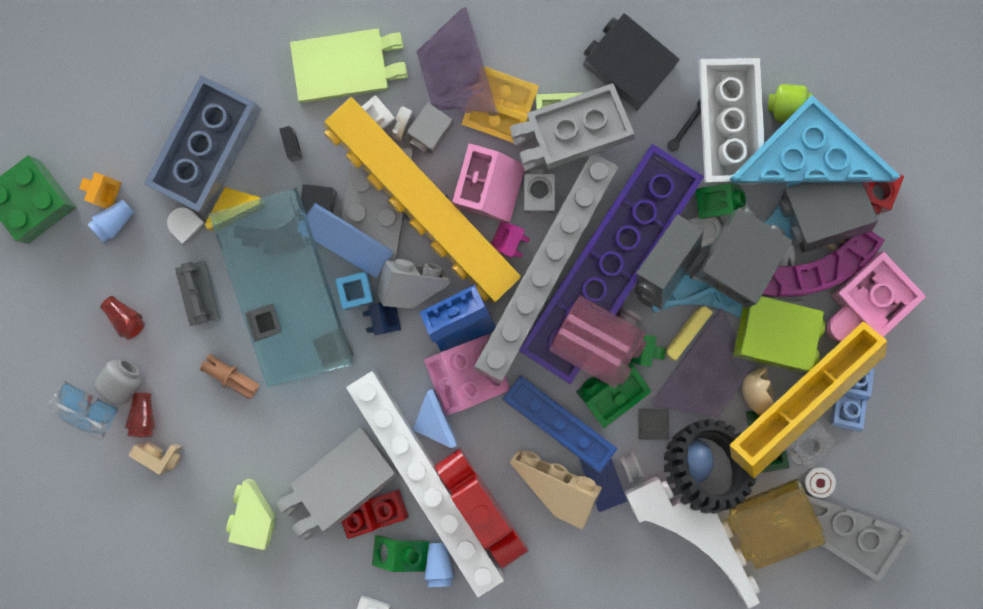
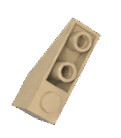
M519 450L510 461L513 468L555 517L583 530L591 516L602 487L596 485L588 477H578L568 472L560 464H550L541 460L534 452Z

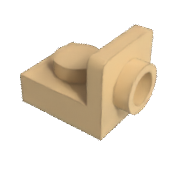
M150 442L146 444L141 443L134 445L128 456L161 475L168 470L172 472L178 465L182 457L178 453L182 446L179 444L171 445L163 456L161 455L163 450Z

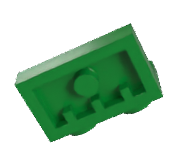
M625 356L611 361L602 372L586 380L582 387L576 391L603 428H606L652 392L635 366Z

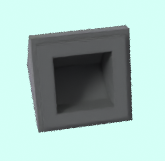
M273 303L252 308L245 312L254 342L282 332Z

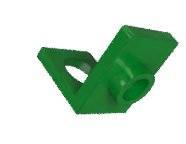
M375 535L372 565L390 572H425L429 541L394 540L381 535ZM384 544L388 552L385 561L381 558V548Z

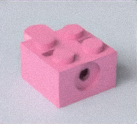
M885 252L876 253L862 269L844 281L830 294L841 309L828 320L826 324L827 334L834 341L841 342L864 321L884 337L926 296Z

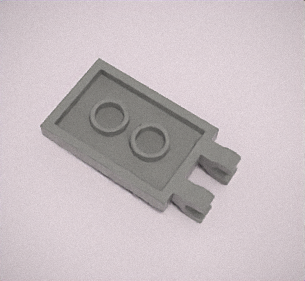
M613 83L528 112L529 121L510 127L515 146L527 143L532 137H535L539 147L520 152L521 163L525 172L536 169L544 162L549 170L635 139V133Z
M360 427L293 481L290 485L295 492L281 498L276 505L282 514L286 512L288 516L295 513L303 504L305 505L311 516L299 521L292 528L299 538L303 537L306 540L319 528L324 533L330 532L395 479L398 474L365 429Z

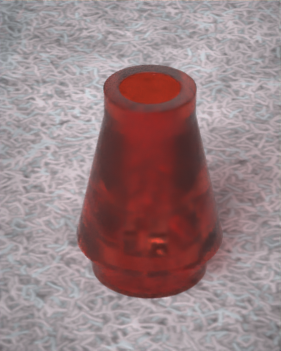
M114 296L105 299L100 306V309L106 314L120 337L130 340L136 337L145 327V322L142 320L143 316L117 300Z
M150 393L133 394L125 429H128V437L145 438L153 436V430L156 429Z

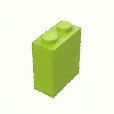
M761 296L756 305L749 308L742 307L732 357L798 373H807L819 361L820 353L817 350L819 338L823 336L825 331L824 311Z

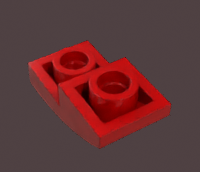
M397 489L370 498L341 523L347 539L373 532L378 528L404 521L409 516L400 490Z

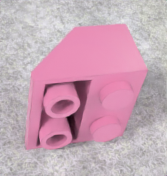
M469 143L452 204L460 210L510 223L525 171L522 163L498 151Z

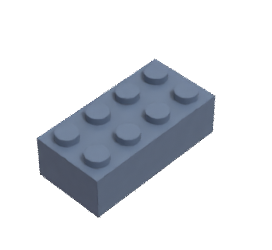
M200 75L144 185L207 216L262 109L255 102Z

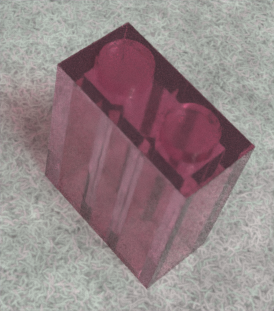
M579 295L547 351L615 388L618 383L623 385L628 378L631 368L627 366L632 357L638 358L647 343V341L643 340L646 332Z

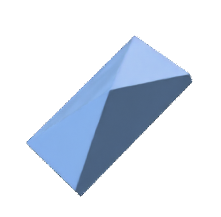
M435 389L428 390L413 430L453 448L458 443L444 414Z

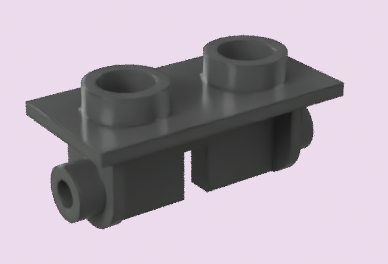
M205 260L196 263H183L181 267L175 268L190 326L220 319Z

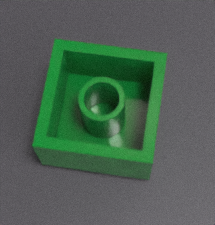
M27 155L0 176V221L15 241L31 243L76 208L41 160Z

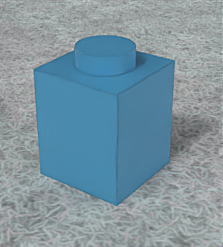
M362 272L335 279L343 310L376 303L368 273Z

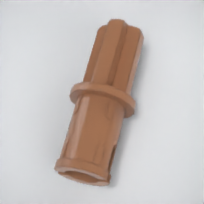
M212 354L206 357L208 361L204 360L202 362L200 371L220 381L222 387L226 388L228 386L248 399H252L256 395L259 384L238 372L236 366L230 367Z

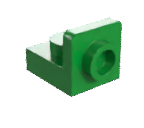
M727 183L696 189L699 219L727 216L739 207L743 209L746 206L745 192L739 184Z

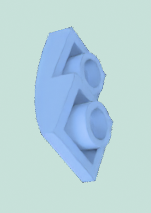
M873 368L833 405L831 426L857 432L864 429L866 404L872 394Z

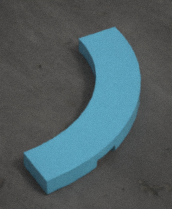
M684 275L661 310L680 305H702L723 310L740 319L743 306L709 284L691 279L690 275ZM656 306L651 307L653 313L660 311Z

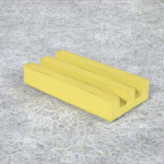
M706 306L697 307L666 348L665 356L672 361H676L713 311Z

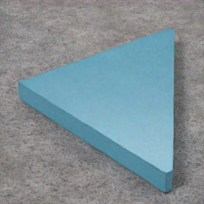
M811 95L729 180L732 183L895 182L900 175Z

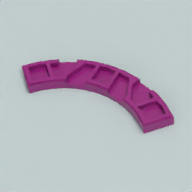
M872 231L846 239L837 249L817 261L794 266H778L762 295L780 298L800 297L830 289L843 283L862 269L876 255L885 239Z

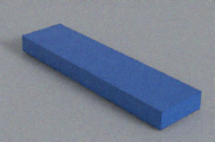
M521 375L502 399L598 473L603 470L618 449Z

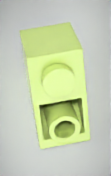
M246 479L242 482V485H237L234 493L233 503H237L235 515L231 514L227 522L226 532L230 533L228 542L265 550L270 545L276 515L256 482L252 479Z

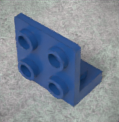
M475 285L419 312L428 335L433 343L436 342L441 352L485 336L496 328Z

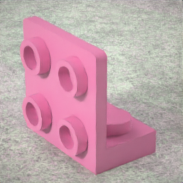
M489 335L424 359L445 416L465 410L509 391L510 387L506 376L498 384L473 370L490 339Z

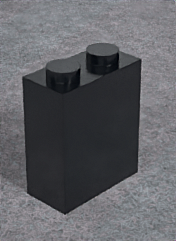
M623 13L618 20L613 17L603 29L605 36L599 43L593 40L583 53L586 56L583 66L606 85L613 83L618 95L638 111L674 69L680 59L628 15Z

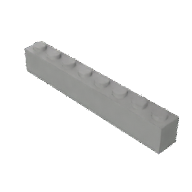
M595 153L589 156L473 368L474 371L498 384L503 381L619 166Z

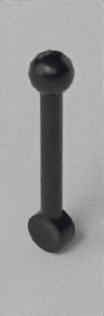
M700 99L697 102V108L675 139L668 142L667 148L669 151L675 152L679 149V142L701 113Z

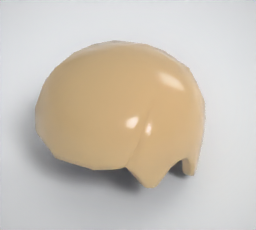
M765 366L749 373L742 381L744 401L758 415L765 413L774 404L772 400L774 391L768 377L767 367Z

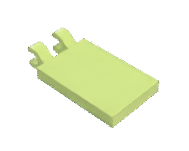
M377 28L290 42L297 95L300 103L389 90L388 81L408 78L405 62L385 66L384 51L404 49L400 32L381 37L380 30Z

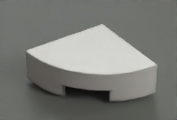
M403 106L402 108L400 107L396 116L397 123L391 132L392 139L402 143L414 117L412 110Z

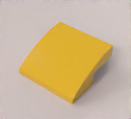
M483 65L473 94L470 97L462 125L514 143L510 127L527 122V113L531 111L539 85Z

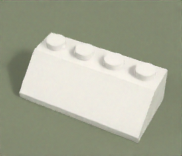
M760 58L698 60L705 183L714 185L732 183L729 179L764 144ZM734 183V184H739L740 186H747V185H756V184H759V183Z

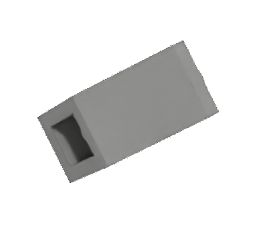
M405 259L385 260L377 295L383 306L414 309L449 286L450 280L443 269L433 263H425L423 266L413 264Z

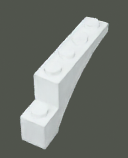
M656 476L624 491V495L639 523L643 521L655 523L695 544L722 569L733 584L742 602L748 608L760 604L756 594L760 593L759 587L753 576L747 577L743 566L747 565L746 560L739 548H733L729 539L734 536L726 520L721 522L717 513L705 514L701 513V509L694 511L690 509L691 503L684 505L679 501L681 498L670 502L669 499L674 496L666 481L661 483L660 479Z

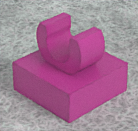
M501 221L491 245L502 255L511 258L513 256L521 258L523 253L517 251L520 241L529 243L530 239L523 235L524 229Z

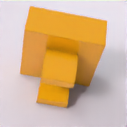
M94 172L92 180L83 177L79 189L87 192L84 201L107 209L114 205L122 182Z

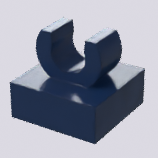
M382 303L368 305L369 310L363 312V317L371 316L372 327L366 328L368 333L380 335L401 330L397 307L383 306Z

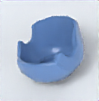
M695 439L688 448L687 461L691 475L696 483L700 484L708 479L714 467V457L706 443Z

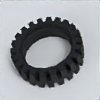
M714 419L699 420L684 427L672 437L673 440L668 442L666 448L669 451L664 453V460L669 461L664 465V472L671 473L666 480L668 485L672 483L676 485L672 489L674 495L682 494L683 496L679 501L684 505L691 503L690 509L694 511L701 509V513L705 514L711 512L712 514L719 513L742 503L746 499L745 497L750 495L752 492L750 487L755 485L756 478L751 477L731 458L730 444L742 433L734 435L736 428L732 425L725 427L724 421L718 420L715 422ZM705 438L712 440L723 449L729 458L733 472L732 483L729 490L724 494L714 495L708 493L696 483L691 475L687 457L688 448L695 439Z

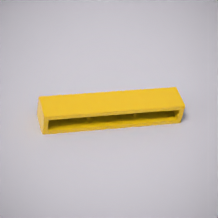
M863 321L730 444L731 458L751 477L755 478L886 356L887 340Z

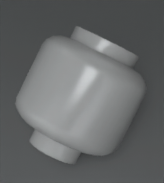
M126 359L109 361L94 381L98 397L110 405L127 403L141 385L138 367Z

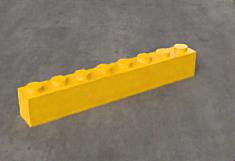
M352 97L324 121L323 127L326 129L324 135L334 146L340 144L348 152L345 155L347 160L355 168L358 169L361 166L369 174L366 178L377 191L383 189L390 196L389 204L399 214L404 211L411 219L409 222L410 226L420 236L424 233L433 242L430 244V247L441 258L446 256L454 264L451 269L460 279L465 280L467 278L476 286L484 303L487 300L490 303L496 302L521 278L516 270Z

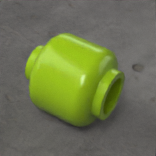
M780 84L775 94H769L768 112H774L776 122L785 123L813 93H809L808 88L804 85Z

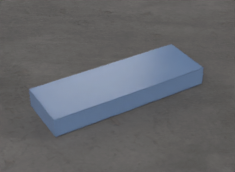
M316 203L298 228V231L375 278L382 271L385 260H389L393 255V250Z

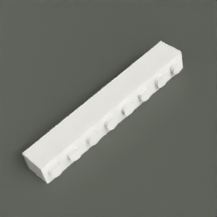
M375 370L371 371L347 386L348 392L476 596L480 597L504 581V574L489 550H485L450 498L451 492L438 475L434 467L435 464Z

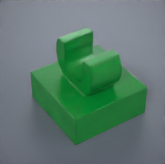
M633 333L628 360L632 364L651 367L653 359L664 360L666 348L655 346L657 338L655 336Z

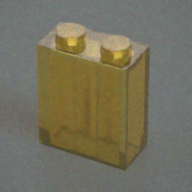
M798 478L745 499L742 503L730 508L729 517H727L731 532L734 535L738 534L742 541L740 548L745 560H751L756 570L825 544L824 530Z

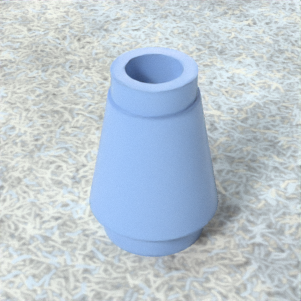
M121 200L91 217L93 220L87 225L105 243L109 238L113 240L130 219V216L134 214V211Z
M444 543L429 544L424 580H427V587L452 586L454 574L448 549Z

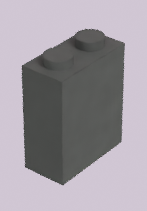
M802 182L786 187L781 200H779L783 217L789 218L792 226L790 228V235L795 245L799 244L802 253L871 232L878 222L862 182Z
M739 207L728 216L694 276L742 306L749 308L758 303L793 240L786 237V233L781 228L775 225H767L759 220V216L752 210Z
M676 215L636 273L635 294L638 295L637 298L640 302L648 307L656 306L660 310L663 308L700 253L704 233L702 228L680 215Z

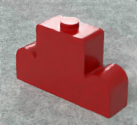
M461 447L435 464L434 467L438 475L451 492L450 498L485 550L487 548L490 550L502 569L528 552L527 545Z

